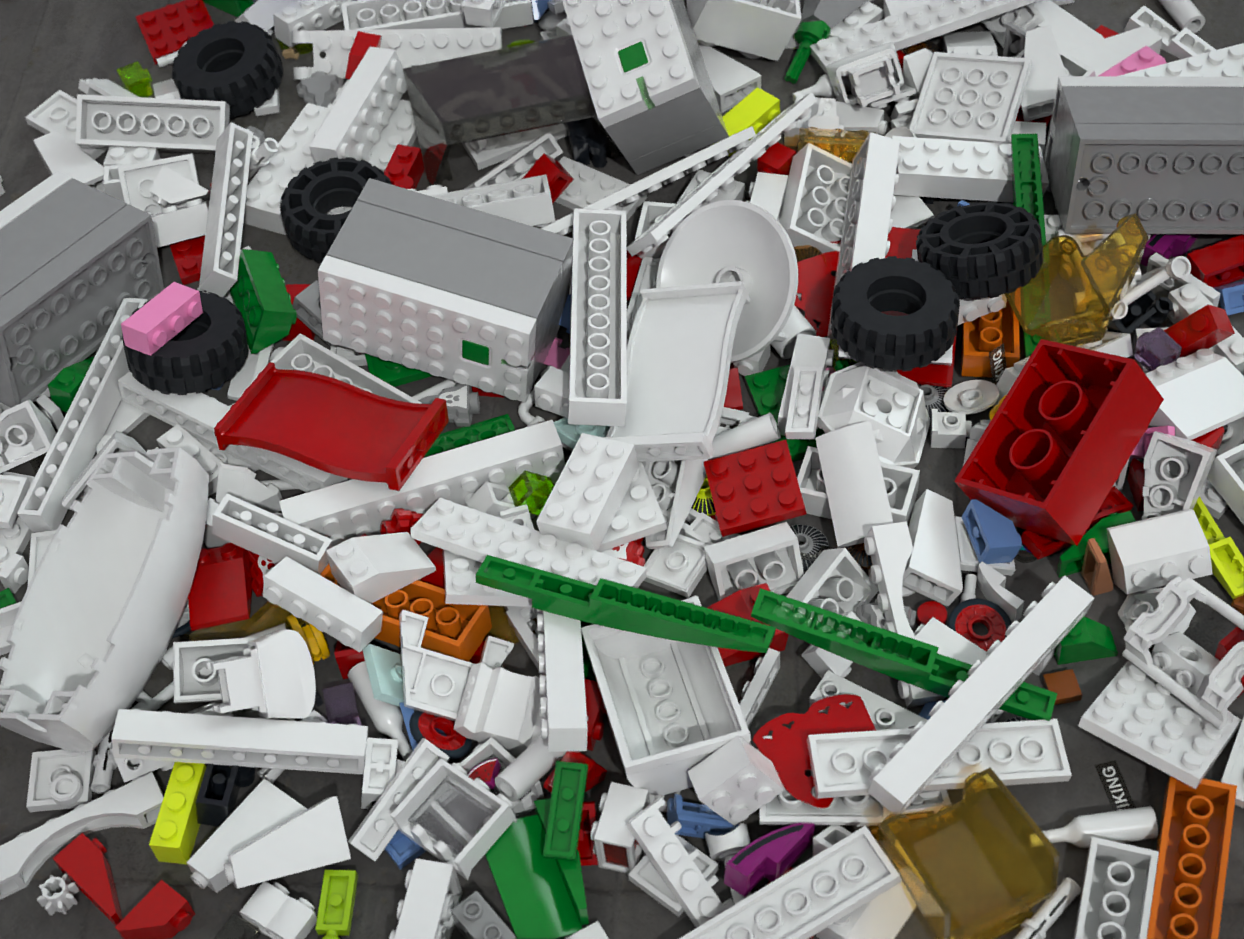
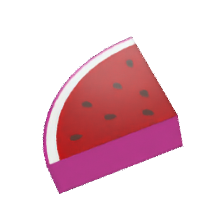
M497 758L487 760L473 768L468 773V777L472 780L479 778L490 789H494L495 778L499 774L501 765Z

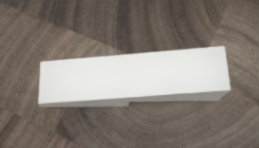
M1146 6L1141 7L1130 17L1124 29L1127 32L1146 26L1163 38L1162 50L1180 59L1216 50L1186 27L1179 32Z

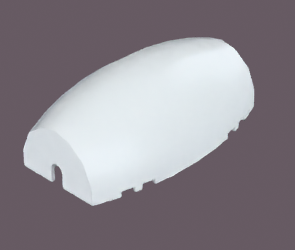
M180 447L147 450L146 455L154 460V463L137 451L105 454L85 483L90 489L82 502L74 500L70 509L75 512L67 527L62 524L59 525L30 581L6 641L12 645L8 659L5 657L0 659V669L4 671L0 683L1 726L32 740L64 750L77 752L93 751L114 728L118 709H129L145 688L162 660L179 624L190 594L204 537L208 509L209 474L195 458ZM85 653L94 660L93 664L87 668H84L77 661Z

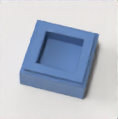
M400 830L395 833L384 849L400 870L426 852L425 849L401 833Z

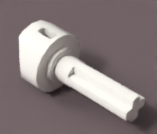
M740 823L736 829L725 835L715 836L705 833L710 858L713 861H724L725 868L726 863L734 855L751 843L747 825L744 823ZM730 888L734 905L752 895L750 891L744 897Z

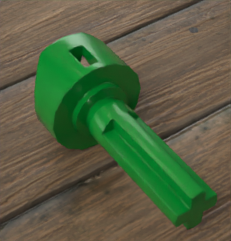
M823 20L800 22L794 34V38L799 46L784 77L786 81L796 84L811 54L810 46L819 40L829 38L831 29Z

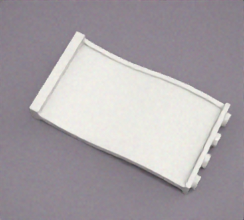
M742 281L642 289L641 295L643 300L636 314L627 346L625 427L610 426L606 437L603 438L635 445L638 462L712 459L714 452L712 442L724 407L736 328L744 304L750 303L751 298Z

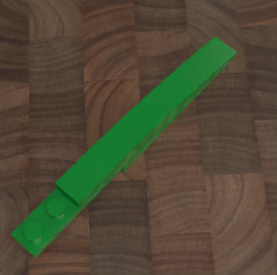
M1011 134L1013 203L1015 207L1020 206L1026 209L1028 213L1030 212L1036 218L1041 227L1043 264L1037 276L1031 279L1026 286L1018 288L1024 358L1031 356L1041 339L1052 341L1047 279L1048 258L1038 134Z
M490 555L486 556L476 573L477 584L532 599V608L647 636L719 648L767 653L776 632V627L600 578L597 585H593Z
M761 588L750 616L847 660L947 698L951 697L948 693L957 681L965 682L968 679L969 675L967 673L973 666L938 654L939 647ZM1023 682L999 709L1030 720L1050 721L1058 693Z

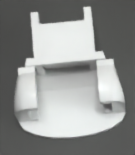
M893 42L855 53L826 66L834 94L839 102H844L845 104L850 103L854 105L858 103L862 107L868 106L867 104L894 94H901L900 87L905 83ZM849 75L855 97L852 94H846L841 76Z
M282 629L248 641V647L242 650L243 656L205 663L206 669L218 671L222 703L212 705L214 712L226 713L251 708L252 710L259 711V717L267 719L306 718L312 712L316 693L315 671L305 640L296 631Z

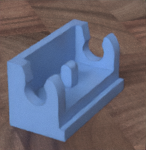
M674 794V798H669L667 801L668 825L670 826L674 822L679 821L682 826L675 833L676 835L706 839L705 833L715 836L725 835L739 826L738 824L732 825L706 805L683 802L682 796L679 794Z

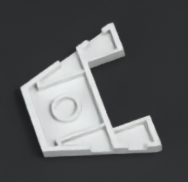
M402 610L399 615L404 707L456 721L470 669L474 663L421 648L429 617ZM488 636L480 662L492 670L501 667L507 655L513 649L514 643Z

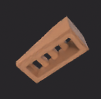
M1094 538L1088 539L1081 574L1093 596L1113 590V582L1106 558Z

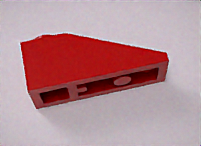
M81 833L52 859L61 872L67 874L71 882H75L79 890L117 926L123 917L111 866L104 856L107 849L97 838L90 840Z

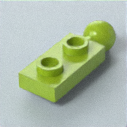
M356 870L324 871L315 929L318 935H326L321 939H340L339 935L350 936L358 881Z

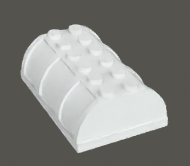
M698 596L682 600L701 606ZM596 624L581 628L626 776L635 788L647 789L649 794L659 796L678 793L693 787L688 771L734 737L739 735L750 744L749 729L717 647L647 636Z

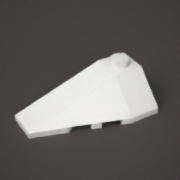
M30 399L0 414V473L47 453L56 436L50 420Z
M1154 431L1144 457V512L1142 520L1193 509L1207 479L1217 450L1189 439Z
M709 459L642 462L667 525L666 530L645 537L647 548L673 547L705 480L706 470L704 462Z

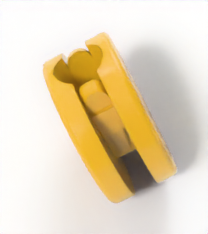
M293 614L286 617L289 629L298 632L305 640L313 664H315L314 661H319L321 658L324 660L330 657L329 648L321 631L304 621L306 626L301 628Z

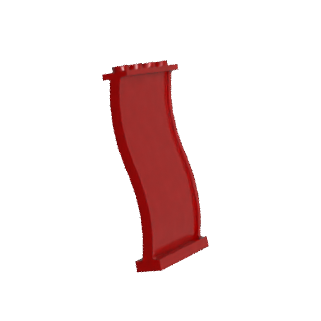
M269 362L236 403L231 406L226 415L216 424L214 434L217 438L219 450L224 451L229 445L262 448L285 455L327 473L361 481L384 482L388 484L389 489L400 491L448 424L449 418L445 399L435 398L431 404L397 401L378 396L343 381L317 373L276 369L275 363Z

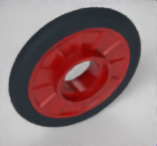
M969 599L958 604L952 610L948 618L947 627L987 652L996 640L1002 642L1007 637L1005 633L1012 623L1007 613L997 604L985 599ZM974 623H982L987 627L988 633L983 636L977 635L973 632L972 625Z
M418 710L412 714L409 723L410 731L418 744L422 738L427 739L448 755L449 759L460 758L470 750L472 739L465 738L453 729L455 721ZM435 728L442 730L447 736L440 735L436 732Z

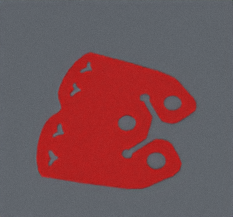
M837 251L826 252L797 262V293L802 294V300L800 301L798 295H796L794 305L805 311V318L816 330V336L819 337L828 336L836 276H832L831 272H837L839 252ZM813 319H815L818 322H821L819 328H817V324L813 321ZM832 339L833 343L830 342V349L834 351L839 350L837 340Z
M843 694L814 702L805 714L786 713L770 720L755 733L752 740L760 752L773 762L783 786L794 798L817 808H827L831 805L834 797H814L811 793V789L815 786L813 776L807 777L804 774L808 769L812 771L807 745L808 735L876 731L861 697ZM849 702H853V704H851L848 709L840 704H848ZM829 706L828 714L818 713V711L825 710ZM794 721V724H792L791 729L782 726V724H789L790 722ZM770 731H773L772 739H763L764 736H768Z

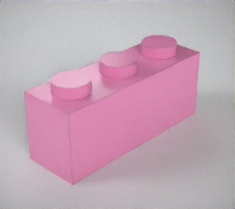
M176 282L171 283L121 323L125 346L150 356L203 313L200 292Z

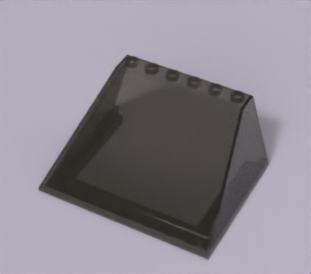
M573 35L403 69L428 186L441 185L445 179L448 181L452 180L448 154L453 145L591 118L595 134H601L607 138L611 157L624 156L598 120Z

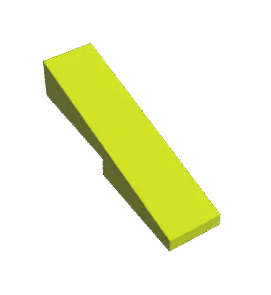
M1199 496L1193 510L1210 547L1212 573L1232 599L1243 596L1244 557L1231 536L1224 537Z

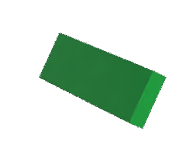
M556 761L543 851L544 858L576 862L588 764Z

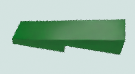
M551 798L534 801L535 813L539 816L545 834ZM577 851L576 862L555 860L580 924L585 925L589 924L580 855L579 851Z

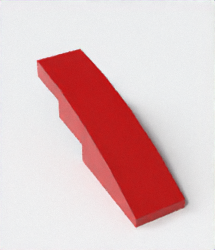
M1115 486L1109 491L1085 534L1102 518L1112 513L1120 514L1127 512L1133 508L1131 502ZM1029 530L1024 531L1021 536L1022 543L1038 560L1073 545Z

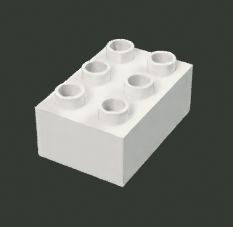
M687 0V12L698 43L706 47L719 45L738 50L742 55L751 59L764 57L778 61L801 21L799 0Z

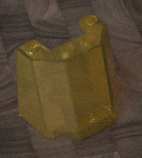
M1136 213L1121 218L1117 223V228L1088 255L1084 256L1076 240L1068 235L1051 238L1042 247L1043 264L1037 276L1031 279L1026 286L1019 287L1012 293H1005L1025 333L1031 336L1037 334L1046 340L1071 346H1079L1104 338L1139 268L1148 240V235Z
M990 767L982 772L971 774L965 780L962 801L954 805H946L938 813L926 819H919L911 826L909 819L904 814L889 815L879 823V843L899 873L901 880L937 939H998L1020 927L1025 919H1031L1034 915L1031 909L1042 900L1049 899L1057 890L1060 857L1058 850Z

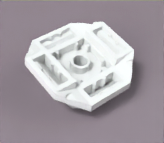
M863 362L831 373L821 396L817 426L823 429L826 434L843 427L871 420L880 462L914 469L919 464L931 422L925 406L924 391L919 389L916 382L898 374L897 370L890 372L876 367L873 369L865 366Z

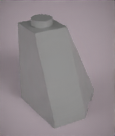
M805 0L801 21L823 20L831 29L868 0Z

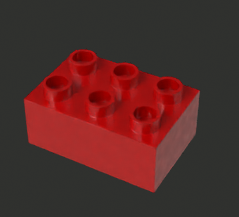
M1041 339L954 482L971 500L977 499L1013 521L1014 526L1078 546L1112 486L1119 478L1132 452L1146 432L1164 398L1134 359Z

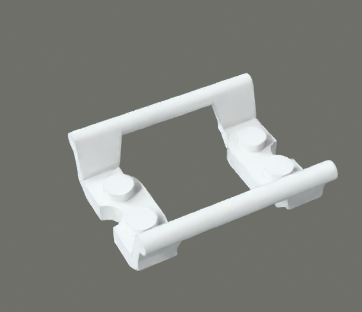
M1178 576L1171 580L1157 595L1156 600L1159 603L1157 610L1150 614L1143 612L1129 627L1124 637L1126 649L1122 656L1221 730L1228 721L1227 708L1244 690L1241 684V678L1244 675V641L1237 643L1212 670L1209 676V685L1201 697L1202 700L1155 666L1148 649L1153 644L1160 643L1167 638L1187 615L1190 607L1189 602L1193 598L1209 605L1242 630H1244V615L1189 577L1184 581Z

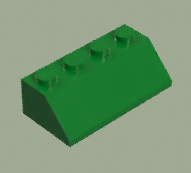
M242 249L239 258L237 281L230 288V294L234 305L242 313L250 352L256 354L287 336L291 325H294L296 322L297 313L296 309H293L290 294L287 293L285 280L280 275L279 264L276 263L273 253Z

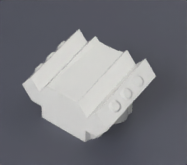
M482 662L472 665L453 729L465 738L478 741V745L485 743L493 737L512 756L518 757L541 736V719H547V716L540 715V697H546V694H540L539 677L512 673L502 667L492 670Z

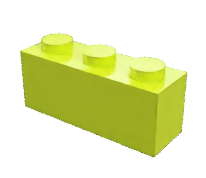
M758 87L723 116L728 135L731 136L751 126L755 134H757L781 113L780 99ZM736 150V151H734V152H732V153H729V151H728V154H729V155H727V156L731 157V156H732L735 152H737L738 150Z
M174 763L149 843L159 862L188 865L186 862L191 858L200 824L197 823L196 800L206 770L205 764Z

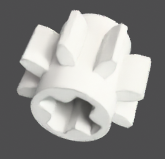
M64 874L62 878L50 875V878L44 884L39 885L43 895L39 896L37 901L42 907H45L51 916L55 911L62 912L65 915L67 910L73 905L78 904L73 894L78 893L80 890L75 882L71 883L67 874Z

